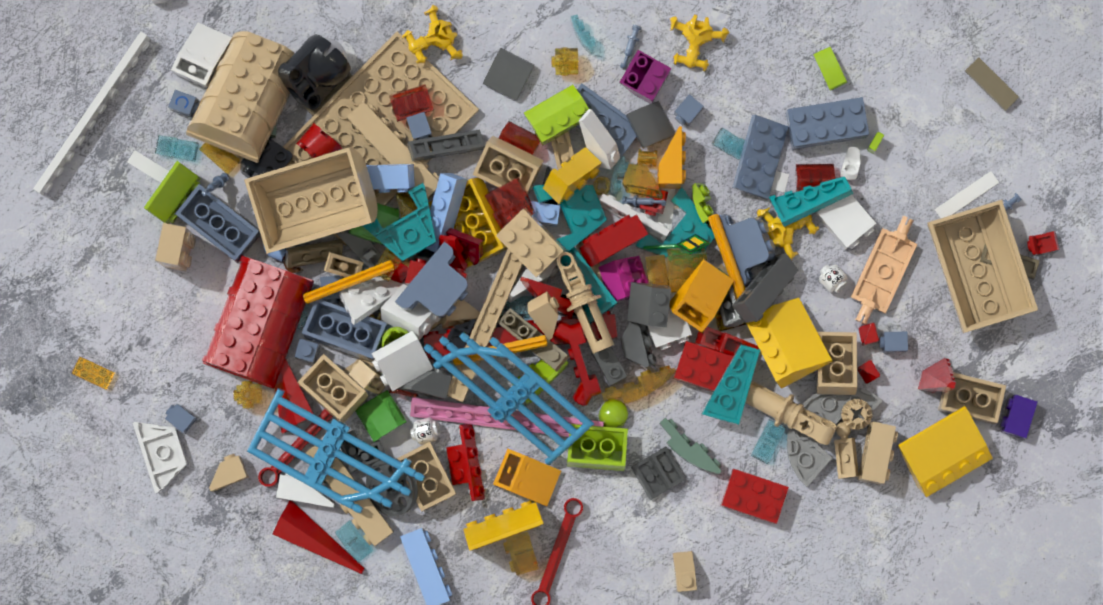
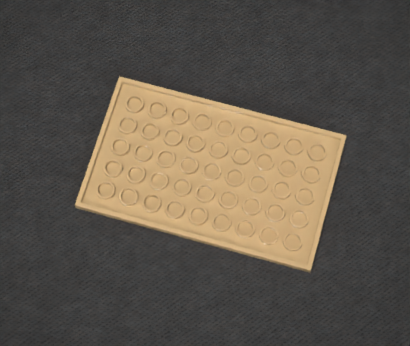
M396 32L283 146L293 154L287 166L313 159L296 144L313 123L338 142L342 149L348 147L356 149L366 165H388L389 163L347 119V116L363 101L367 105L370 103L377 110L375 114L379 118H385L390 124L388 128L392 132L397 131L403 138L401 142L405 146H407L409 141H413L406 117L425 112L432 137L458 133L479 109L428 60L425 63L417 64L416 61L418 59L415 54L409 51L408 41ZM373 189L377 203L385 206L399 193L397 189H390V192L379 193V189Z

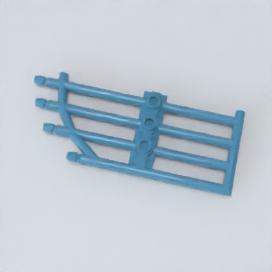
M463 332L459 337L469 347L459 349L452 342H449L446 337L442 336L439 339L440 343L451 352L445 356H442L429 344L423 347L436 360L433 363L436 369L442 366L490 406L487 411L496 421L498 420L503 423L506 420L548 456L545 459L547 465H551L594 425L588 417L494 337L489 342L496 348L483 347ZM467 355H480L510 381L513 386L506 390ZM492 356L508 358L525 374L518 379ZM455 358L460 359L497 391L501 397L494 401L450 361ZM541 387L583 424L578 429L574 428L534 392ZM528 398L570 433L571 436L564 440L522 403ZM516 409L519 410L556 442L559 447L552 451L511 414Z
M279 388L247 450L250 454L340 504L353 509L357 513H361L363 508L353 501L369 498L390 508L393 503L380 495V493L389 488L409 496L411 490L397 482L404 473L415 477L418 481L423 482L425 479L422 473L416 472V470L409 467L412 462L410 459L405 458L403 462L392 458L349 434L350 427L336 419H333L330 424L283 398L282 396L285 391ZM278 405L284 406L327 430L323 440L274 415ZM270 421L317 446L318 450L314 458L267 433L266 429ZM263 438L310 464L306 474L300 473L257 449L261 439ZM345 440L395 467L397 470L389 478L340 451V448ZM337 457L382 482V484L369 489L334 470L331 466ZM328 474L357 490L359 493L342 496L322 484Z

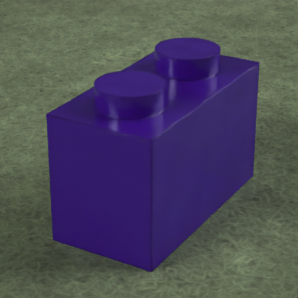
M1016 394L1012 398H1008L1006 403L1008 411L1006 416L1002 417L1000 427H1002L1001 432L1026 439L1038 401Z

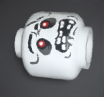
M826 265L820 270L819 282L830 293H838L847 285V275L838 265Z
M430 417L415 421L413 429L410 430L411 437L420 445L435 442L440 435L438 422Z

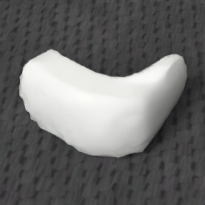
M849 147L844 159L840 176H845L847 180H855L860 170L861 154L860 149L857 147Z

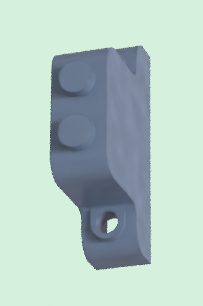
M719 214L744 286L747 287L753 281L752 268L767 263L775 257V244L769 238L768 225L758 217L748 218L734 224L730 215Z
M446 242L440 246L396 299L395 303L402 309H410L412 311L420 303L436 317L443 318L446 315L450 316L457 308L454 305L459 300L463 301L469 294L467 291V280L449 266L456 256H454L453 249Z

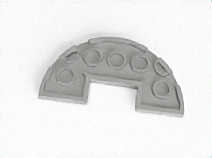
M857 388L856 395L816 393L802 405H804L805 409L837 424L842 418V408L848 401L861 399L868 403L873 412L883 400L868 390ZM862 408L857 411L852 410L854 413L852 421L857 417L862 418L860 415ZM794 428L792 430L788 429L787 453L790 464L799 480L808 487L832 457L818 446L819 442Z

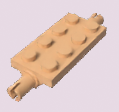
M902 216L896 231L891 232L884 228L881 229L850 297L862 304L855 319L857 322H860L864 316L861 323L867 325L872 310H878L886 314L917 246L907 236L914 220L909 219L907 221L908 217Z

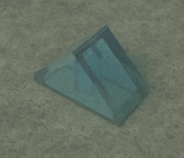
M350 520L335 532L344 547L358 563L374 551Z

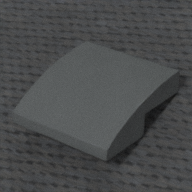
M500 48L483 84L514 100H518L535 64Z
M659 101L641 107L626 115L643 149L675 135Z
M666 446L631 467L650 500L686 480Z

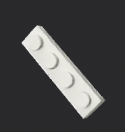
M602 194L599 202L602 209L621 219L627 215L633 217L637 214L648 234L663 242L667 238L670 230L667 229L665 224L654 222L648 215L634 211L633 207L628 204H621L612 195Z

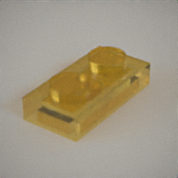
M204 143L199 148L203 154L228 175L240 163V160L231 152L208 143Z

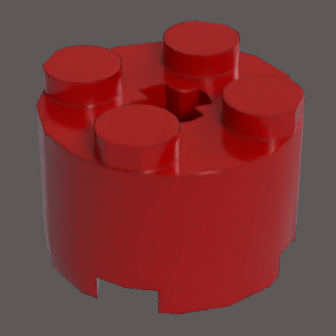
M314 123L296 143L311 158L342 149L338 142Z

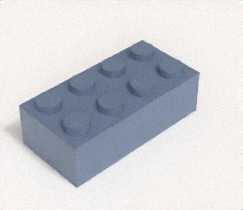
M863 97L787 109L785 113L792 150L864 139L869 136Z
M198 184L175 214L236 263H239L240 257L247 253L261 235L260 231L210 192L203 197L202 191L206 189Z
M319 299L313 304L302 334L306 339L372 362L375 359L371 353L382 348V336L390 327L387 323L368 316L353 325L350 313H347L345 308Z

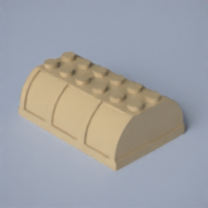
M240 31L233 34L194 117L187 127L186 135L258 163L290 96V92L278 75V69L282 63L287 62L295 53L282 44L248 31Z
M352 147L244 179L266 254L374 222L377 217V200L366 163L360 153Z
M1002 200L927 223L963 333L1038 310ZM985 244L987 247L985 259L991 260L992 265L980 262Z

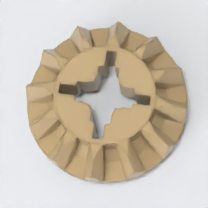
M852 399L842 408V420L851 429H863L870 424L873 417L872 408L861 399ZM862 408L860 413L862 418L857 417L852 421L854 416L852 410L857 411Z

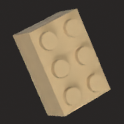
M492 136L485 145L473 175L524 200L530 193L544 160Z
M526 208L522 209L496 235L535 277L540 276L566 250Z
M163 223L155 261L165 268L186 272L187 267L190 268L192 262L190 251L195 247L196 238L194 234L186 227Z
M818 332L833 362L817 370V394L856 395L857 332Z
M324 354L297 382L307 394L342 423H345L369 397L362 387Z
M954 373L955 388L946 393L942 392L938 411L952 414L965 406L972 419L991 424L998 423L1006 385Z
M871 422L868 425L857 480L878 485L885 484L889 480L890 469H888V464L892 462L894 457V450H891L892 444L896 443L898 431H895L896 426L878 422Z
M431 442L397 458L402 462L405 458L410 459L412 462L409 467L425 476L423 482L416 480L418 486L416 502L421 512L457 495Z

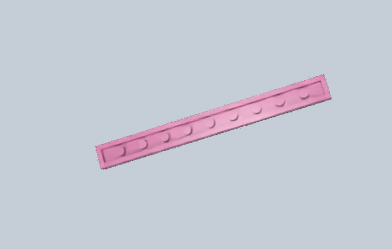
M412 397L411 417H430L434 420L516 430L506 420L503 423L498 420L496 421L487 411L490 407ZM515 410L511 414L530 432L545 434L520 411ZM534 413L559 436L569 437V433L549 415ZM563 417L570 424H583L577 418ZM591 420L594 423L593 426L603 427V422Z

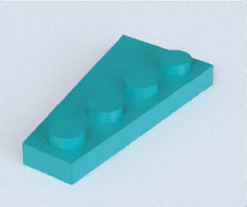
M844 176L821 182L820 186L811 187L810 185L803 187L804 190L794 193L793 191L784 192L785 195L779 197L773 195L769 196L783 227L852 195L853 191Z
M573 247L568 252L575 257L586 285L591 284L592 293L594 295H601L602 298L596 301L601 314L604 315L618 303L577 249ZM565 255L561 258L563 266L566 267L571 264L570 256ZM588 304L583 306L589 323L592 324L595 320Z
M745 345L739 346L703 409L702 415L739 425L760 353L759 349Z

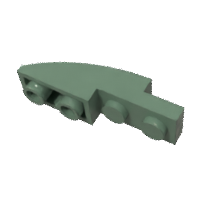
M664 418L659 423L671 437L666 444L682 459L710 473L720 474L722 472L720 470L721 464L716 458L711 459L708 456L709 450L703 443L699 445L696 442L690 446L689 443L691 441L684 433L682 435L679 434L676 430L678 426L672 419L667 420V418Z

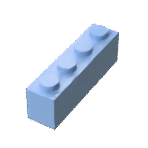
M414 164L366 165L373 189H379V193L390 192V189H397V192H408L409 188L415 187Z
M440 173L430 209L436 243L426 249L436 252L440 248L439 236H446V231L449 228L454 229L468 179L453 173Z
M420 528L400 536L426 605H440L450 601L452 592L449 585L445 586L442 578H445L442 567H438L435 560H438L435 549H431L428 542L431 541L428 531Z

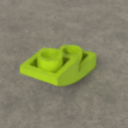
M831 46L813 54L830 91L847 83Z
M694 183L692 185V193L697 213L702 223H709L708 217L714 214L710 205L706 204V202L711 200L710 191L705 184Z

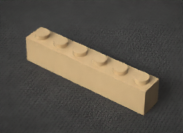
M363 101L347 116L348 121L389 164H414L415 187L424 183L427 199L429 200L435 195L439 176L435 172L431 174L427 168L429 166L424 160L412 162L408 147L401 142L403 138L397 131L392 132L388 128L390 124L385 118H379L375 114L377 110L370 103L367 105Z
M312 447L306 454L314 458L318 447ZM336 457L331 468L356 481L342 461ZM328 474L323 482H327L331 490L342 496L359 493L357 490ZM370 499L353 501L363 508L361 513H357L342 504L340 505L346 514L350 513L354 519L351 521L358 530L361 528L364 531L365 535L363 537L369 545L373 543L374 546H377L394 533Z

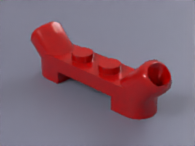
M559 321L555 326L553 335L570 344L571 349H567L570 360H574L576 364L573 367L576 378L580 377L581 380L573 395V400L582 406H587L592 396L601 394V390L595 373L587 374L579 348L580 344L586 343L579 322L569 325Z

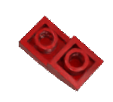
M440 235V246L446 242L453 249L454 256H456L449 266L466 271L468 264L461 255L464 248L460 244L459 239L453 235Z

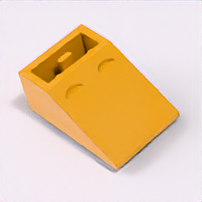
M682 126L678 127L659 163L657 189H680L681 185L685 184L686 170H682V165H685L686 151H682V146H685L686 132H682Z
M703 259L670 300L669 307L672 313L700 332H703L715 317L734 280Z
M507 448L493 485L548 506L561 470Z

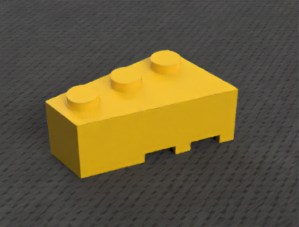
M585 147L574 154L569 162L564 161L558 171L555 168L551 170L543 189L558 204L564 199L568 201L574 195L576 189L581 190L587 184L589 178L594 179L599 174L600 170L598 169L602 162Z

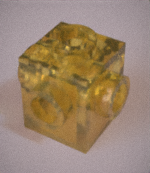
M555 48V56H551L552 68L555 67L556 75H578V48Z
M242 381L241 385H236L237 390L233 391L234 401H237V405H242V409L254 408V405L263 404L261 384H253V381ZM250 392V396L246 398V393Z

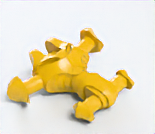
M432 5L429 10L424 12L426 16L429 15L431 20L427 36H420L415 40L412 35L413 31L409 30L402 35V38H406L409 43V51L415 54L418 59L416 61L417 64L425 63L427 57L423 55L422 50H427L431 45L439 47L443 51L446 49L451 55L450 61L462 59L463 57L462 50L457 51L453 47L454 39L458 36L457 32H452L450 28L452 27L451 22L438 20L436 13L439 8L436 5Z
M695 14L686 24L679 22L677 16L671 17L670 31H673L674 28L682 31V35L690 44L689 48L686 49L687 56H682L678 53L673 56L674 64L676 65L678 62L685 64L688 68L700 67L703 68V71H706L709 66L708 59L705 61L698 59V56L701 54L699 47L712 41V39H722L724 43L727 35L730 33L729 30L724 27L722 31H713L708 17H705L703 22L697 20L698 15Z
M770 207L758 209L757 217H763L768 222L769 238L773 240L776 247L784 248L791 261L799 254L798 252H793L791 247L794 230H801L805 225L809 230V234L815 235L819 230V226L815 227L812 222L811 214L783 227L778 217L774 218L768 212Z

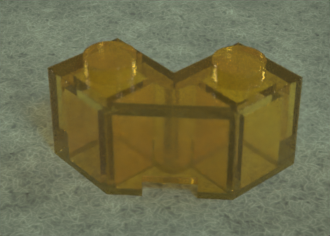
M528 532L506 538V542L503 545L506 554L510 553L512 561L509 562L512 573L516 572V575H521L539 569Z

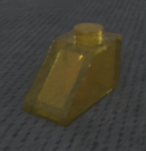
M643 164L628 165L622 182L626 193L662 199L661 190L649 169Z

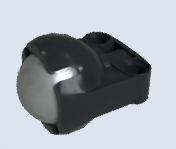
M314 34L302 44L301 48L287 62L280 65L278 75L292 97L299 104L314 110L320 106L321 101L339 83L348 77L351 66L347 61L346 51L339 42Z

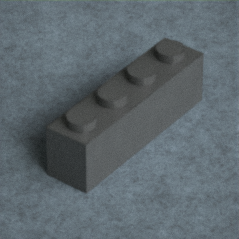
M786 253L775 255L773 260L763 267L732 305L745 323L757 322L762 319L763 313L774 304L773 301L776 297L784 292L785 286L794 280V275L798 272V269Z

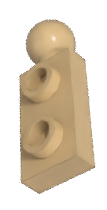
M840 422L836 428V433L840 436V440H834L838 479L859 477L855 438H848L851 428L847 427L844 422Z

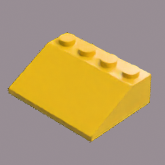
M477 177L467 180L454 229L483 240V256L478 262L480 263L508 248L496 237L505 226L484 180ZM433 200L430 201V202H428L430 209H431V205H432ZM468 255V258L465 260L468 264L467 268L473 266Z
M800 298L772 305L763 313L762 319L757 322L746 323L781 389L833 362Z
M965 406L898 445L916 486L926 498L993 459L987 444Z
M531 500L520 504L521 508L516 510L513 507L502 511L503 514L497 517L495 513L484 517L485 521L477 523V520L467 523V528H464L463 531L469 551L544 525L536 502L532 503Z

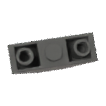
M630 321L620 339L624 357L653 373L657 372L655 366L657 360L651 350L653 344L646 331L648 326Z

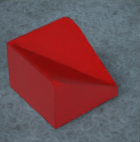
M394 258L392 262L395 269L384 275L392 281L403 283L409 267Z
M875 323L859 327L862 346L878 342L879 338Z
M872 360L857 367V371L866 384L880 377V373Z

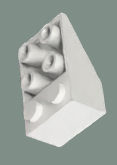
M197 23L180 50L171 71L175 75L207 89L232 37Z

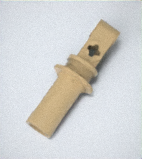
M562 252L557 257V264L562 273L563 281L569 290L566 296L572 304L567 311L574 310L593 354L613 346L614 342L596 301L602 298L601 295H594L591 291V284L586 285L575 257L569 252ZM568 255L571 258V264L565 267L561 264V258ZM586 304L590 308L602 340L597 341L583 309V306Z
M751 381L745 403L773 417L776 420L774 426L779 427L783 423L788 425L789 429L792 430L794 428L821 444L828 445L837 428L835 423L805 409L804 405H798L793 402L794 395L790 394L788 398H784Z

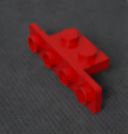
M472 424L459 425L462 444L446 447L452 485L469 483L471 500H485V489L481 478L482 471L479 466L478 449L475 442V430Z

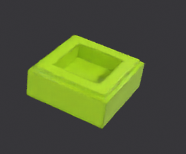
M881 132L875 134L867 149L868 152L874 154L884 134Z

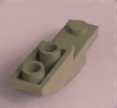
M511 308L498 321V324L518 341L542 336L536 328ZM548 339L546 347L530 350L556 372L569 358L565 352Z

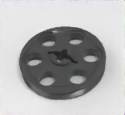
M382 460L371 466L376 471L377 468H380L383 475L389 478L394 474L392 466ZM404 473L397 481L403 487H405L404 480L409 482V489L411 490L409 496L395 489L392 490L393 488L380 493V495L393 503L391 509L370 498L371 502L380 512L389 516H399L413 508L418 497V486L415 477ZM367 475V488L373 489L375 485L382 484V482ZM401 497L405 498L406 506L402 505Z

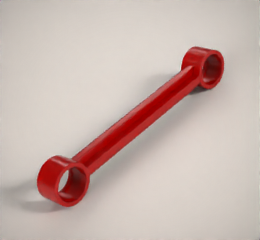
M324 409L318 417L328 422L333 416ZM312 422L305 432L315 437L322 427ZM298 437L291 446L302 451L309 442ZM285 451L278 460L289 465L295 456ZM274 466L263 468L258 475L259 482L265 487H274L278 483L279 474L282 471ZM268 470L273 471L276 476L275 481L271 484H265L262 479L264 472Z
M570 498L564 504L565 516L539 588L531 596L533 605H536L534 596L538 592H543L547 595L548 602L545 605L550 603L549 592L576 517L583 511V504L577 498ZM570 501H577L580 504L579 513L575 515L569 514L566 509L567 504Z

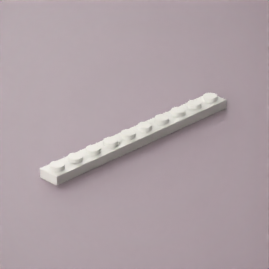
M143 32L138 34L33 188L35 191L44 195L51 190L55 177L58 178L62 174L66 161L69 162L75 154L73 151L77 145L80 146L85 140V133L88 129L91 130L94 127L98 114L101 115L105 111L109 98L112 99L116 95L118 90L116 88L120 82L123 83L128 77V70L137 64L141 51L144 52L148 48L150 38Z

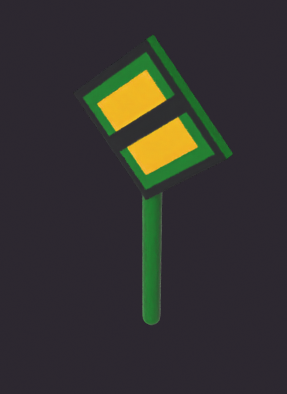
M694 234L677 244L644 246L643 249L681 248L685 252L692 254L709 245L710 242Z

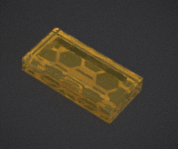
M79 356L71 374L107 390L115 372Z

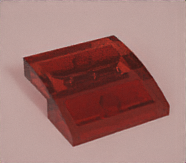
M519 177L485 195L494 211L493 216L501 230L522 209L526 208L532 215L535 213Z

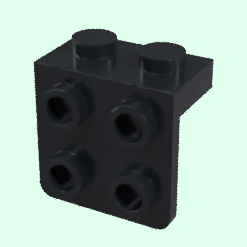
M269 138L258 163L243 158L240 162V170L245 177L251 178L286 167L291 161L293 154Z

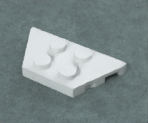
M377 276L340 291L339 296L345 304L347 313H350L352 324L355 325L381 308L403 284Z
M134 422L133 426L154 491L159 493L187 465L175 427Z

